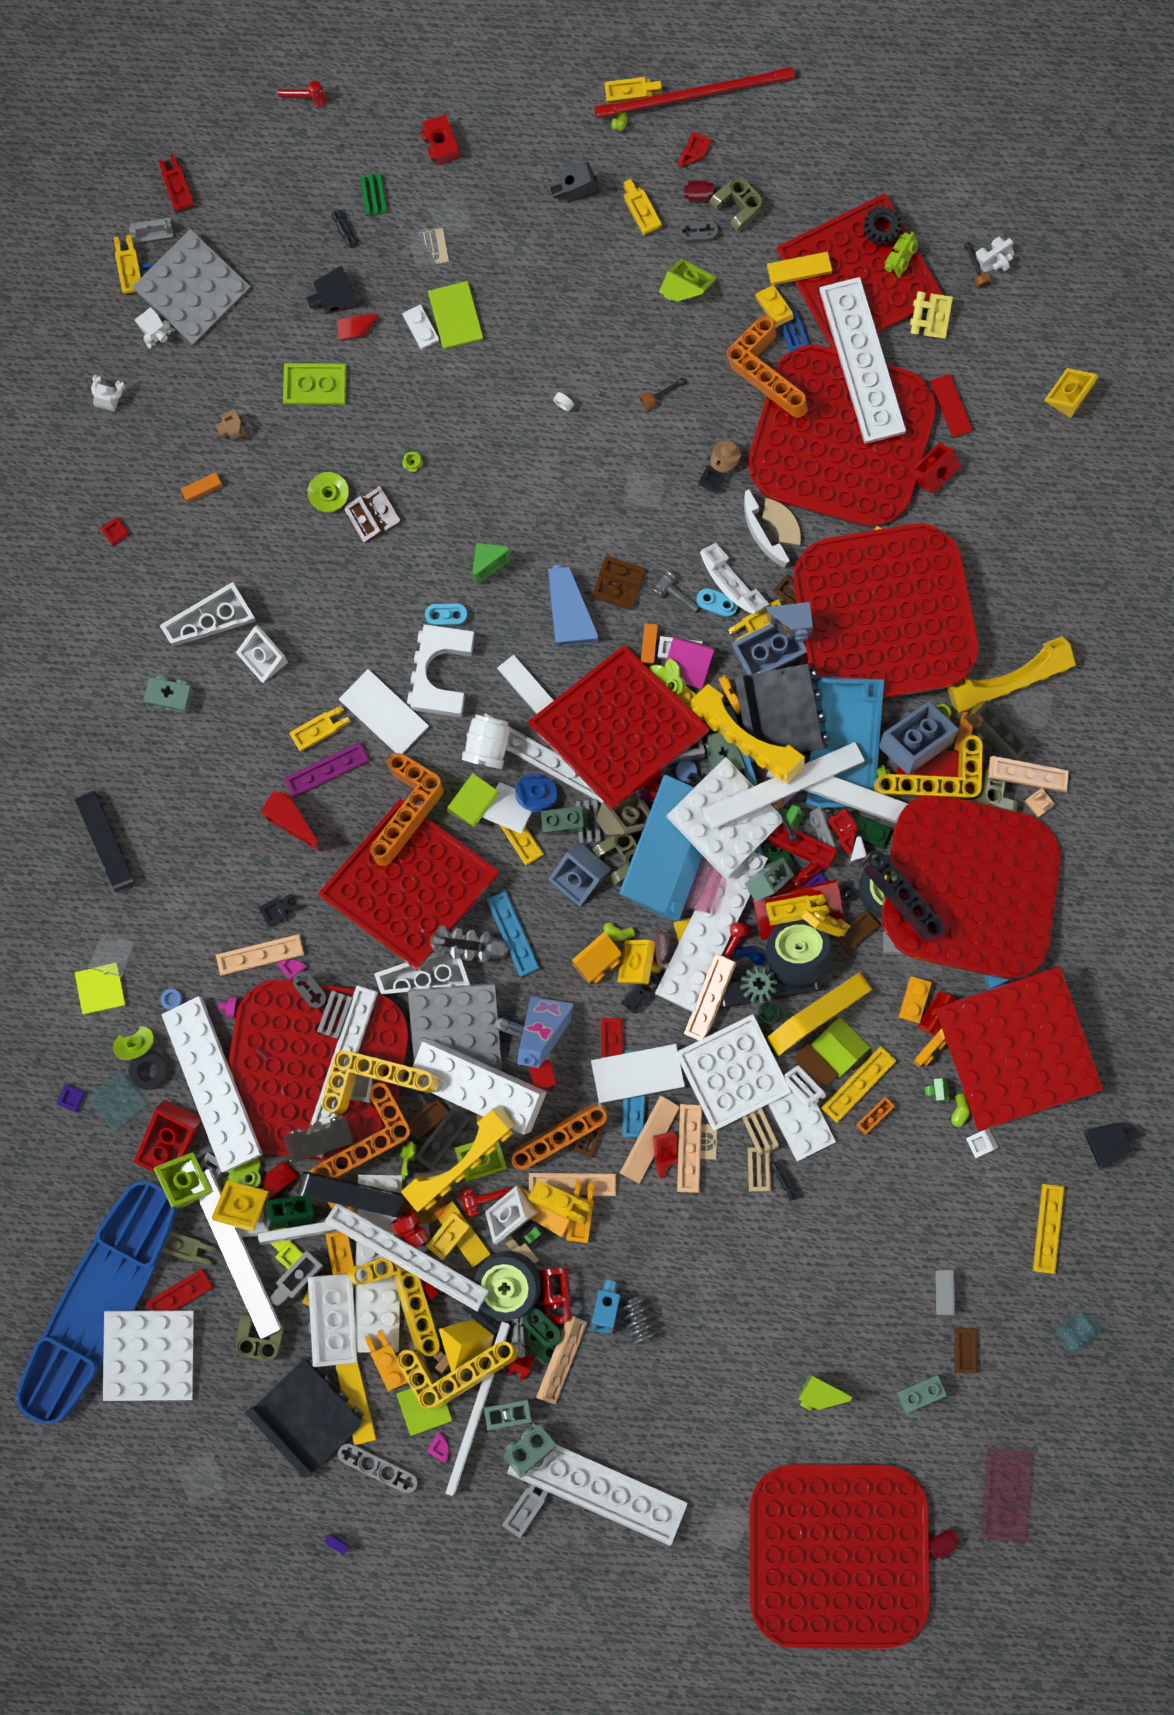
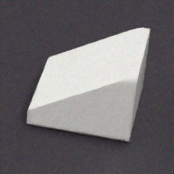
M860 836L855 840L849 864L864 860L867 856Z
M989 1128L966 1138L975 1158L998 1148Z

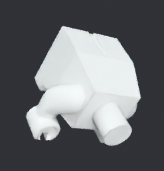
M151 307L135 319V322L145 334L143 339L149 349L152 346H156L158 340L164 343L168 338L166 334L170 335L171 332L175 331L167 320L161 321Z
M94 375L91 386L92 394L94 395V406L115 412L118 399L125 388L124 383L117 381L115 384L117 389L101 385V377Z

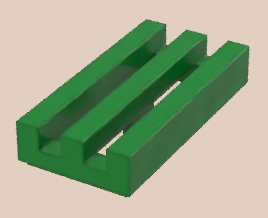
M368 174L366 177L364 175L360 176L366 216L387 213L381 174ZM373 180L378 181L382 206L380 210H378ZM365 181L370 183L374 211H370Z

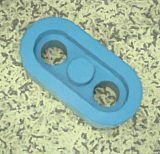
M706 588L702 589L697 595V605L705 611L722 617H731L737 611V605L723 593ZM710 596L711 600L706 602L703 597ZM729 603L731 607L726 609L723 607V604Z
M457 603L432 604L426 609L425 618L431 626H460L467 620V610L463 605ZM456 612L461 614V617L458 619L453 617V614ZM434 613H439L440 617L438 619H433L432 615Z

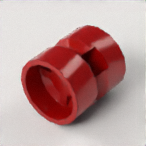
M415 1211L407 1212L401 1215V1218H396L390 1222L394 1234L399 1235V1239L414 1248L422 1245L429 1239L424 1228L419 1227L420 1220Z

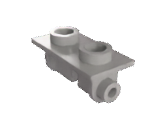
M171 218L132 223L129 226L133 244L173 238Z
M818 807L810 812V821L812 826L816 828L818 841L835 849L841 847L838 835L833 829L829 828L831 825L827 820L832 817L830 809Z

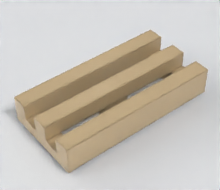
M762 1108L742 1117L758 1155L779 1147ZM757 1115H760L772 1142L770 1146L756 1118ZM750 1118H752L765 1146L763 1149H761L748 1121Z
M755 1147L747 1148L749 1192L771 1191L770 1151L765 1153L766 1187H762L761 1155H758ZM752 1152H756L757 1187H753Z

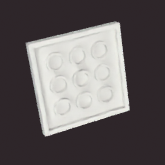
M726 757L666 815L672 824L724 879L782 823L781 815L769 804L720 827L711 829L703 813L704 808L754 787Z
M753 1014L675 1052L713 1131L791 1093Z
M194 1310L104 1311L103 1401L192 1400Z

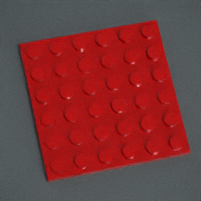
M886 193L776 247V251L782 261L828 252L832 274L793 282L828 345L834 351H837L820 295V287L860 277L876 333L913 316L915 309L913 303L914 299L916 300L917 292H925L924 301L928 302L930 301L931 294L943 295L918 250L912 254L908 267L902 272L900 278L897 277L894 270L892 272L885 270L884 263L890 253H899L893 249L899 236L903 235V233H908L903 223L898 238L894 239L892 244L888 242L887 246H884L883 243L877 246V242L872 244L870 242L871 239L867 240L865 237L866 233L864 234L863 225L869 210H874V206L877 205L878 208H881V205H885L887 209L888 205L892 206ZM879 219L875 222V228L880 232H886L890 229V223L885 219Z
M625 645L620 647L528 721V725L612 810L709 732V728Z
M400 798L319 891L318 896L418 971L434 952L430 945L431 936L437 931L438 926H445L450 932L498 877L499 871L426 817L393 861L386 866L378 865L371 853V846L405 802ZM411 817L405 818L403 822L410 821ZM399 834L392 835L391 839L397 838ZM380 851L378 855H383L386 851Z
M1060 966L935 1007L978 1131L1103 1090Z

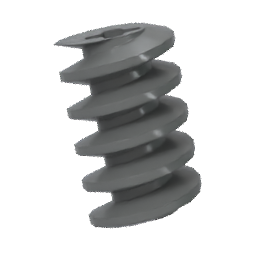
M639 1296L620 1302L625 1304L620 1309L621 1312H628L623 1319L631 1321L626 1326V1329L634 1330L628 1335L629 1337L636 1338L631 1345L651 1340L657 1334V1331L649 1330L654 1325V1322H647L652 1315L644 1313L649 1306L641 1304L646 1300V1297Z

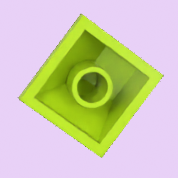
M681 258L668 270L659 293L663 294L668 300L678 302L703 294L715 282L717 277Z
M809 1375L797 1399L802 1401L800 1406L812 1412L813 1408L820 1410L849 1402L852 1397Z

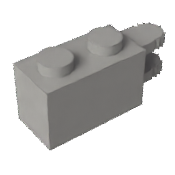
M306 1250L276 1282L279 1287L270 1296L272 1304L279 1306L284 1304L283 1302L289 1297L295 1298L308 1285V1277H315L325 1266L310 1251Z

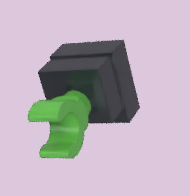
M536 1222L532 1223L519 1235L531 1251L548 1237Z

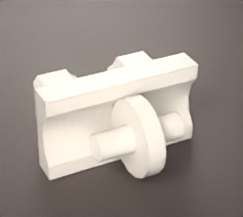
M997 237L991 243V251L988 252L985 248H981L976 252V258L980 263L981 271L988 273L992 269L997 270L999 268L1006 271L1010 268L1008 262L1013 259L1012 256L1014 255L1012 249L1013 241L1010 238L1005 241L1001 237Z

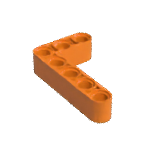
M762 316L727 350L730 367L794 417H802L808 411L804 393L757 358L774 341L777 335L773 319L769 316Z
M401 753L392 754L388 758V766L396 779L414 790L371 846L373 858L380 866L389 865L444 792L439 776ZM403 764L401 767L395 768L396 765ZM420 774L417 778H412L413 775ZM430 785H437L435 788L429 789ZM424 801L423 804L416 805L417 802ZM411 817L410 821L403 822L405 818ZM399 834L397 838L391 839L392 835ZM380 851H386L385 854L378 855Z
M374 1084L369 1094L386 1128L314 1167L313 1173L317 1174L320 1168L325 1167L329 1171V1177L338 1178L399 1145L410 1137V1127L390 1089L385 1084ZM378 1087H383L386 1091L383 1099H376L374 1096V1091ZM389 1106H393L396 1109V1115L391 1119L386 1118L384 1114L385 1109ZM400 1125L406 1128V1135L402 1138H398L395 1135V1129ZM379 1136H384L387 1139V1145L384 1148H378L375 1144ZM361 1146L366 1147L368 1151L364 1159H359L356 1155V1150ZM340 1157H345L348 1160V1166L343 1170L337 1167V1160Z

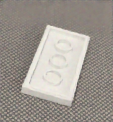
M368 669L339 698V701L395 753L403 754L429 728L427 723Z
M676 1044L591 1060L599 1103L685 1087L680 1062L675 1054L677 1052Z
M348 1274L308 1277L313 1367L357 1363L353 1284L350 1282Z

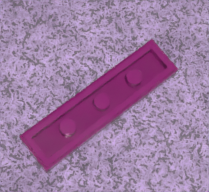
M358 742L284 778V781L292 797L295 798L370 760L361 742Z

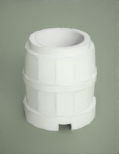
M476 714L475 718H472L466 735L467 740L465 751L462 752V760L502 769L504 765L503 757L509 743V722Z

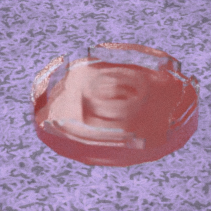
M658 926L655 931L656 957L660 969H668L669 963L667 961L671 959L670 938L665 936L664 932H668L665 926Z

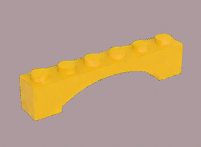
M1063 636L1043 643L1044 648L1027 664L1000 677L985 680L963 678L957 684L947 687L953 707L958 712H965L979 704L988 703L996 697L1008 695L1016 689L1028 687L1031 683L1038 680H1045L1053 674L1067 671L1069 668L1076 666L1070 643Z
M709 684L691 699V711L699 719L705 721L713 731H718L722 734L727 742L739 747L744 755L752 757L761 768L769 770L775 779L782 780L788 784L804 769L805 757L790 745L786 747L771 745L754 738L741 729L725 710L724 695Z
M499 1105L490 1110L477 1122L479 1130L476 1139L466 1156L454 1168L445 1173L430 1177L422 1174L401 1191L417 1212L423 1208L426 1210L430 1209L436 1203L435 1198L439 1194L441 1197L447 1194L452 1189L449 1185L454 1181L456 1183L460 1182L467 1176L465 1171L469 1167L473 1170L482 1162L480 1158L484 1154L488 1156L497 1149L495 1144L499 1140L504 1142L513 1134L510 1130L516 1125Z

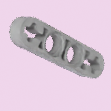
M348 1443L340 1447L338 1458L344 1464L403 1493H411L417 1488L418 1480L414 1474L353 1444ZM352 1448L351 1453L358 1456L359 1452L363 1453L358 1460V1465L353 1464L356 1459L349 1457L347 1460L344 1459L343 1449ZM365 1457H371L374 1460V1467L371 1470H366L362 1466V1460ZM391 1467L394 1470L392 1479L387 1480L383 1478V1468ZM398 1471L403 1473L400 1476L403 1479L411 1477V1482L414 1486H409L405 1489L403 1488V1482L398 1481L397 1485L393 1484L398 1476Z

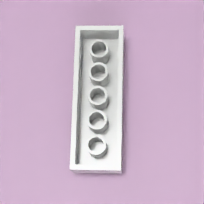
M431 1039L422 1041L412 1067L427 1071L438 1077L439 1086L435 1092H432L433 1094L483 1117L499 1105L515 1123L516 1126L512 1130L523 1135L531 1132L547 1093L538 1087ZM429 1077L424 1079V1087L429 1084Z

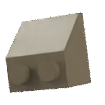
M638 794L632 795L614 810L605 802H602L596 821L606 835L627 834L644 829L650 810Z

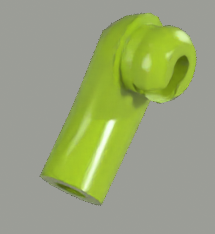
M627 112L618 113L617 119L612 120L611 127L613 130H624L627 124Z
M611 922L603 926L604 932L614 942H622L635 937L632 927L620 930Z
M965 1094L955 1096L957 1108L951 1117V1121L956 1127L963 1126L969 1116V1107Z

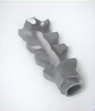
M438 926L437 931L431 936L430 945L434 949L436 957H443L445 954H448L450 959H458L461 955L463 960L471 961L475 957L478 962L485 963L490 958H504L508 952V945L505 941L493 939L489 932L481 931L477 936L474 930H466L463 934L460 928H453L449 932L445 926ZM442 937L480 942L479 951L442 947L441 945L445 942V939H442Z

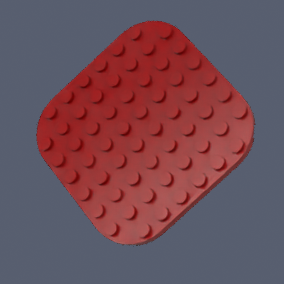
M820 345L798 347V349L789 354L787 353L778 362L774 371L804 393L808 411L802 417H794L766 396L749 453L748 469L750 477L756 488L763 495L779 503L864 527L888 524L903 513L910 501L916 481L910 469L922 459L935 415L933 394H931L926 386L925 381L915 373L886 364L906 432L902 435L865 444L837 350Z
M915 523L826 538L810 545L798 559L793 573L796 603L810 602L813 625L812 637L804 641V645L807 650L808 664L814 663V667L818 669L819 676L884 680V699L953 686L965 678L972 669L978 653V640L962 560L958 547L952 538L938 530L937 527Z
M922 795L909 802L899 813L895 822L889 860L939 917L944 925V930L935 940L930 942L924 941L884 895L881 914L882 924L886 935L895 944L894 947L913 959L1001 979H1017L1033 972L1044 961L1050 944L1060 868V850L1053 833L1044 823L1030 815L955 797ZM887 876L886 881L892 883V879ZM899 892L900 898L906 900V895ZM913 909L914 914L921 917L920 912L917 909ZM928 925L929 932L935 934L934 928Z
M275 979L258 984V986L244 996L239 1004L228 1066L262 1153L326 1161L386 1128L372 1099L370 1103L350 1100L347 1110L343 1114L337 1115L324 1157L320 1158L302 1152L339 1038L336 1039L319 1033L317 1030L331 991L353 998L355 989L318 984L326 994L327 1000L323 1007L313 1008L294 987L293 981ZM305 982L298 983V986L303 985L307 990L310 988ZM313 990L309 992L313 997L312 1003H321V993L317 995ZM378 994L358 1054L404 1065L408 1043V1027L405 1017L393 1001ZM337 997L333 1001L324 1030H327L338 1000ZM343 1000L331 1031L333 1033L336 1032L346 1000ZM263 1047L273 1057L264 1060L256 1050ZM389 1067L384 1069V1077L389 1074ZM374 1079L373 1085L376 1083L385 1084L390 1089L397 1104H399L401 1086ZM378 1087L374 1091L376 1099H383L386 1095L383 1087ZM393 1106L385 1109L384 1114L386 1118L391 1119L396 1115V1109ZM379 1136L375 1141L376 1146L384 1148L387 1145V1139L384 1136ZM364 1146L356 1150V1155L359 1159H364L368 1154ZM340 1157L337 1163L348 1164V1160L345 1157Z
M787 1464L776 1467L766 1473L756 1484L749 1506L750 1609L759 1630L772 1642L788 1648L890 1649L911 1641L923 1628L929 1612L928 1505L925 1494L918 1482L904 1470L890 1465Z

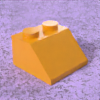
M603 932L572 959V965L589 984L591 982L596 984L605 976L603 972L610 967L612 970L621 962L619 958L622 956V953L607 933Z

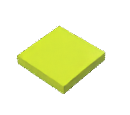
M117 963L75 972L83 1015L126 1006Z

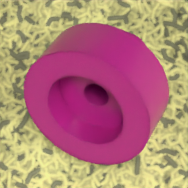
M229 996L227 1002L220 1001L218 1010L226 1011L225 1016L227 1018L235 1019L239 998Z

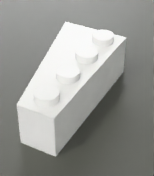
M232 582L164 622L160 627L172 647L253 623L256 620Z
M435 953L431 954L418 971L407 963H403L374 973L381 994L408 992L411 989L470 985L461 957L450 959L448 954H445L443 957H436Z

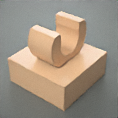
M1043 788L1024 801L1037 818L1055 805Z

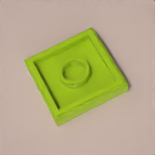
M411 1388L396 1393L410 1436L452 1421L447 1403L438 1409H426L421 1406ZM430 1393L427 1397L429 1405L435 1402V1395L433 1393Z

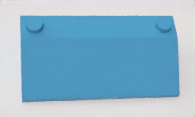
M819 676L817 683L818 688L821 689L823 694L821 705L822 710L824 709L826 712L827 721L825 722V728L830 734L829 748L810 751L809 762L855 742L865 761L833 777L876 792L874 790V782L877 779L884 680ZM807 791L806 804L816 807H849Z
M664 775L619 894L662 919L679 921L703 855L666 817L694 787L667 775Z

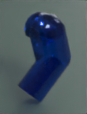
M752 945L735 948L736 959L747 957L756 966L764 964L765 955L757 947Z

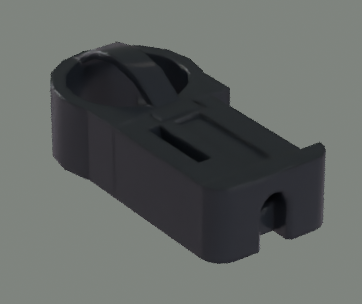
M650 972L649 980L652 981L656 978V986L653 990L645 991L644 984L642 987L641 984H634L636 988H632L624 998L625 1001L621 1000V1004L634 1014L641 1009L659 986V978L652 972Z

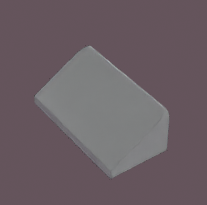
M953 1270L936 1271L937 1315L955 1314Z

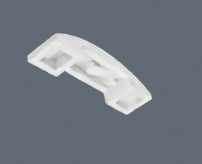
M750 490L745 491L744 512L747 525L754 540L774 562L784 568L788 567L790 560L780 543L773 547L771 546L754 516L758 513L759 506Z
M717 543L701 550L700 554L708 572L730 600L752 614L768 607L769 603L757 589L750 591L726 564L729 557Z

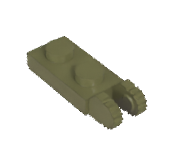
M171 1231L162 1252L191 1262L197 1261L212 1266L213 1261L211 1259L197 1256L199 1248L216 1253L217 1247Z

